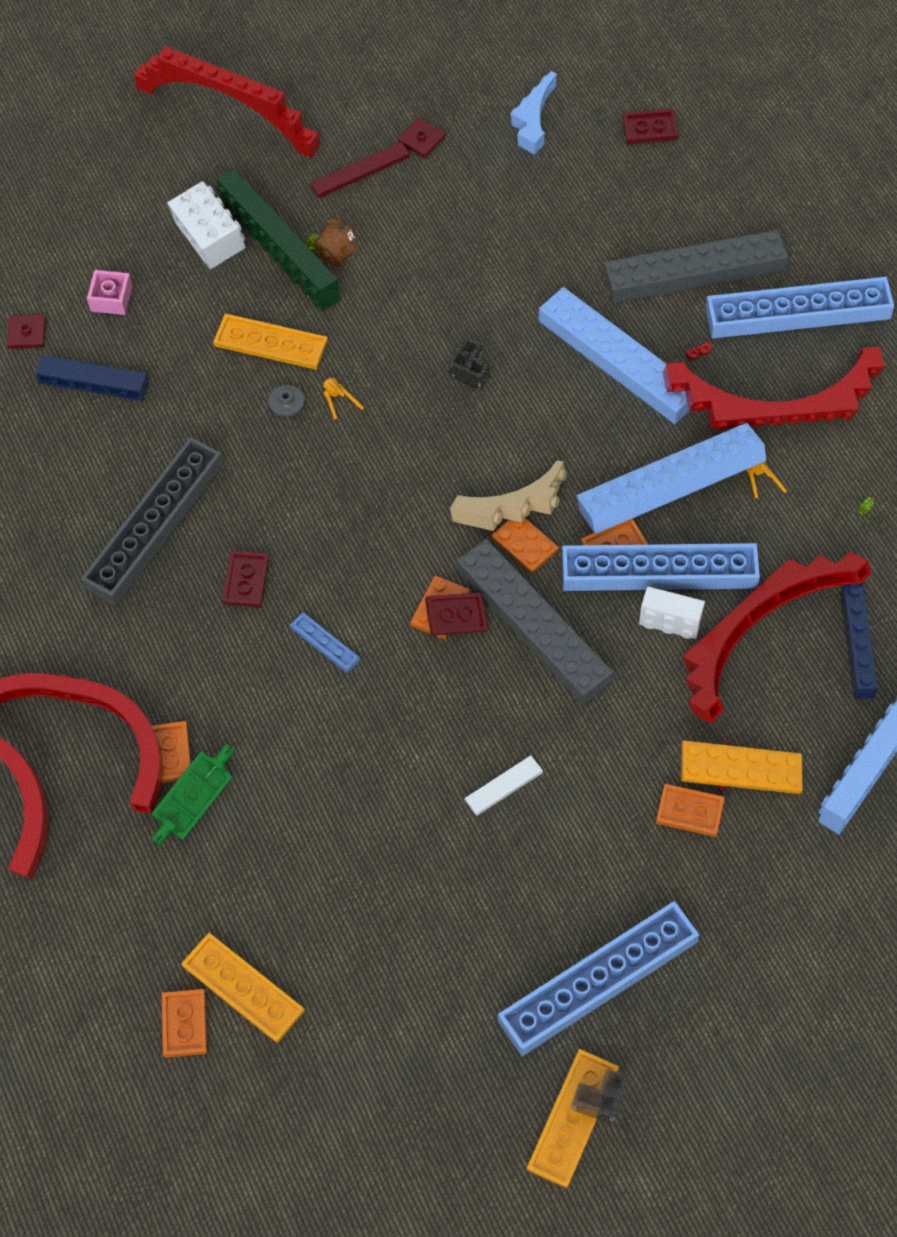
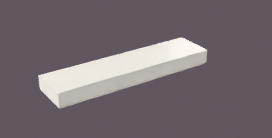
M529 756L467 796L465 802L473 813L478 816L541 775L543 770L534 758Z

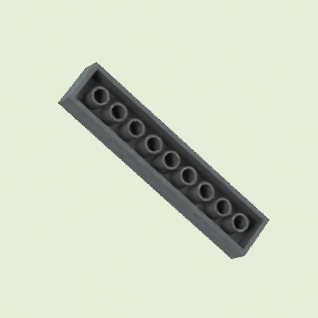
M773 230L604 262V278L611 301L616 303L782 272L786 270L788 257L779 231Z
M190 437L81 577L84 589L116 607L223 467L222 454Z
M487 539L457 560V572L477 593H482L483 600L582 705L613 682V671Z

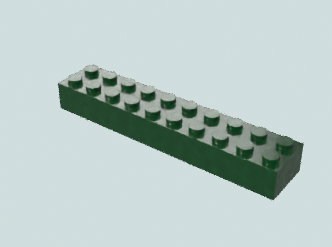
M235 169L217 178V190L220 193L223 207H227L231 215L239 220L241 226L249 231L251 237L254 240H258L261 248L264 251L267 250L272 260L280 264L282 271L290 275L292 282L300 286L303 294L311 298L314 306L325 311L339 302L338 279Z

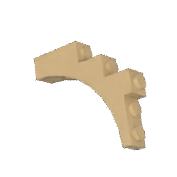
M557 460L551 469L540 479L515 492L492 497L458 495L450 507L452 522L494 531L496 526L501 523L502 518L522 523L525 517L530 514V510L551 515L554 508H557L559 504V497H557L559 486L562 481H565L567 476L564 462Z

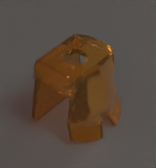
M330 219L321 235L313 240V245L318 255L334 266L340 267L343 265L344 260L355 253L359 247L352 242L356 236L348 225L340 228L339 219Z

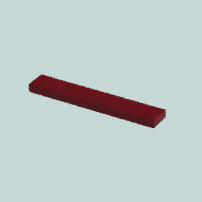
M400 142L310 182V186L317 197L321 198L409 158L410 153L403 143Z

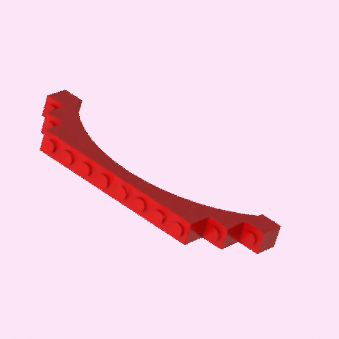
M164 46L158 56L153 55L147 64L142 63L134 73L137 89L152 94L156 87L172 82L193 83L215 89L244 103L267 119L293 144L298 153L312 158L320 147L319 133L303 126L302 112L286 107L285 93L166 46Z
M880 347L862 348L857 356L858 362L839 382L815 395L784 402L751 400L724 392L696 376L685 366V362L667 363L663 370L666 392L680 393L685 391L689 411L695 410L700 412L707 409L711 429L725 430L748 423L749 426L761 427L768 424L777 426L782 423L797 424L804 421L812 423L817 420L851 419L859 410L857 398L867 396L872 388L870 377L878 376L884 368V362Z
M849 552L838 563L820 555L807 567L791 559L786 561L683 655L686 667L691 671L686 677L690 692L695 694L689 700L693 714L711 724L724 712L719 698V683L724 665L735 645L754 624L776 608L808 593L840 585L856 584L859 586L871 574L868 560Z

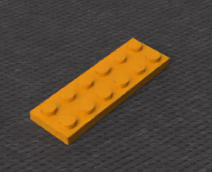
M225 314L213 344L215 347L317 370L328 338L322 335Z
M683 741L681 743V781L801 794L803 791L802 754Z
M210 933L203 938L181 963L185 970L276 1043L283 1038L305 1012L301 1005Z
M581 1049L578 1050L526 1168L527 1171L566 1189L568 1188L619 1070V1066Z

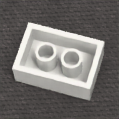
M647 586L641 606L639 625H643L648 629L662 630L667 634H678L686 639H696L705 601Z

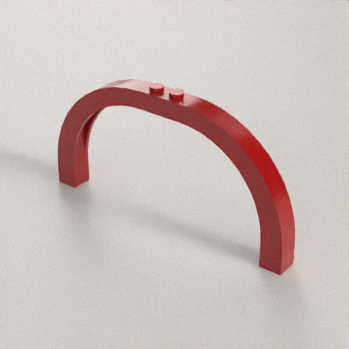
M25 673L0 678V704L22 697L45 696L96 705L115 713L123 719L135 733L140 750L139 773L130 799V805L134 811L152 813L156 807L161 790L163 759L153 728L147 717L132 700L111 687L88 681L85 678H70L64 674L58 676L43 673Z
M0 738V758L14 774L24 803L22 834L8 870L33 879L40 863L48 834L49 820L46 796L41 781L29 761L12 745Z

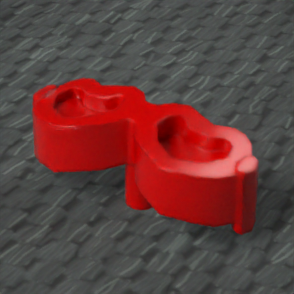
M706 342L697 348L687 350L686 358L696 360L699 354L708 355L712 343Z

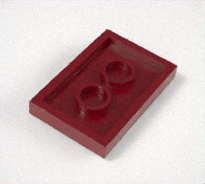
M674 109L623 113L627 144L678 140L679 135Z
M230 552L222 598L223 605L261 608L269 553Z
M482 593L436 595L425 598L431 636L479 633L488 630Z

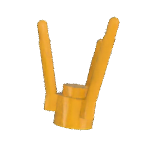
M329 378L324 382L323 387L326 390L324 395L327 398L334 419H337V415L330 396L337 397L341 395L343 397L345 394L355 405L364 410V407L335 378Z
M765 462L747 469L756 499L758 498L754 473L756 475L765 473L773 479L784 493L787 492Z

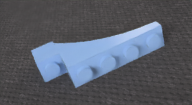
M552 71L547 76H544L538 86H535L531 93L523 98L521 104L511 112V125L519 129L517 134L518 146L534 155L545 144V132L541 129L540 117L545 101L556 87L557 74Z

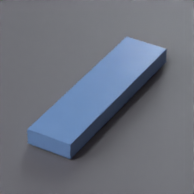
M304 612L290 624L292 630L344 672L348 673L360 661L358 655Z

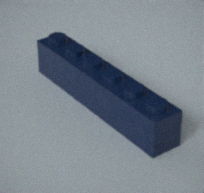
M42 355L35 373L39 384L144 401L149 386L147 373L142 371H130L124 368L95 365L89 362L60 359L54 356Z
M862 582L859 586L856 584L843 585L840 595L854 699H874L878 686L864 584Z

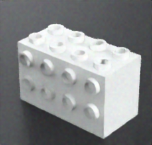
M202 181L170 200L167 204L176 225L208 268L212 269L245 249L243 242L245 238L240 231L242 229L239 223L232 220L233 217L230 211L223 208L224 205L219 197L215 198V193L211 186L207 187Z

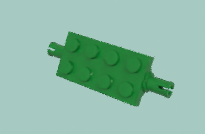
M224 744L218 754L212 758L200 751L150 815L161 824L150 838L152 842L157 840L155 843L157 846L161 847L170 833L183 840L232 778V775L224 768V764L235 752L233 748L229 749V745Z

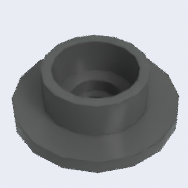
M282 385L270 393L268 403L269 408L274 414L281 417H290L301 411L305 399L299 388L293 385Z

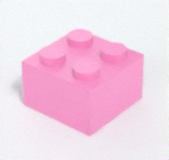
M94 270L87 296L90 311L126 315L133 288L130 274Z

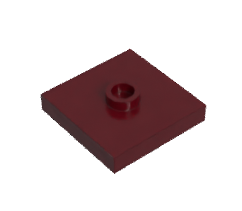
M418 118L398 138V143L402 142L406 148L425 159L446 137V133Z
M45 314L9 316L8 349L44 348Z

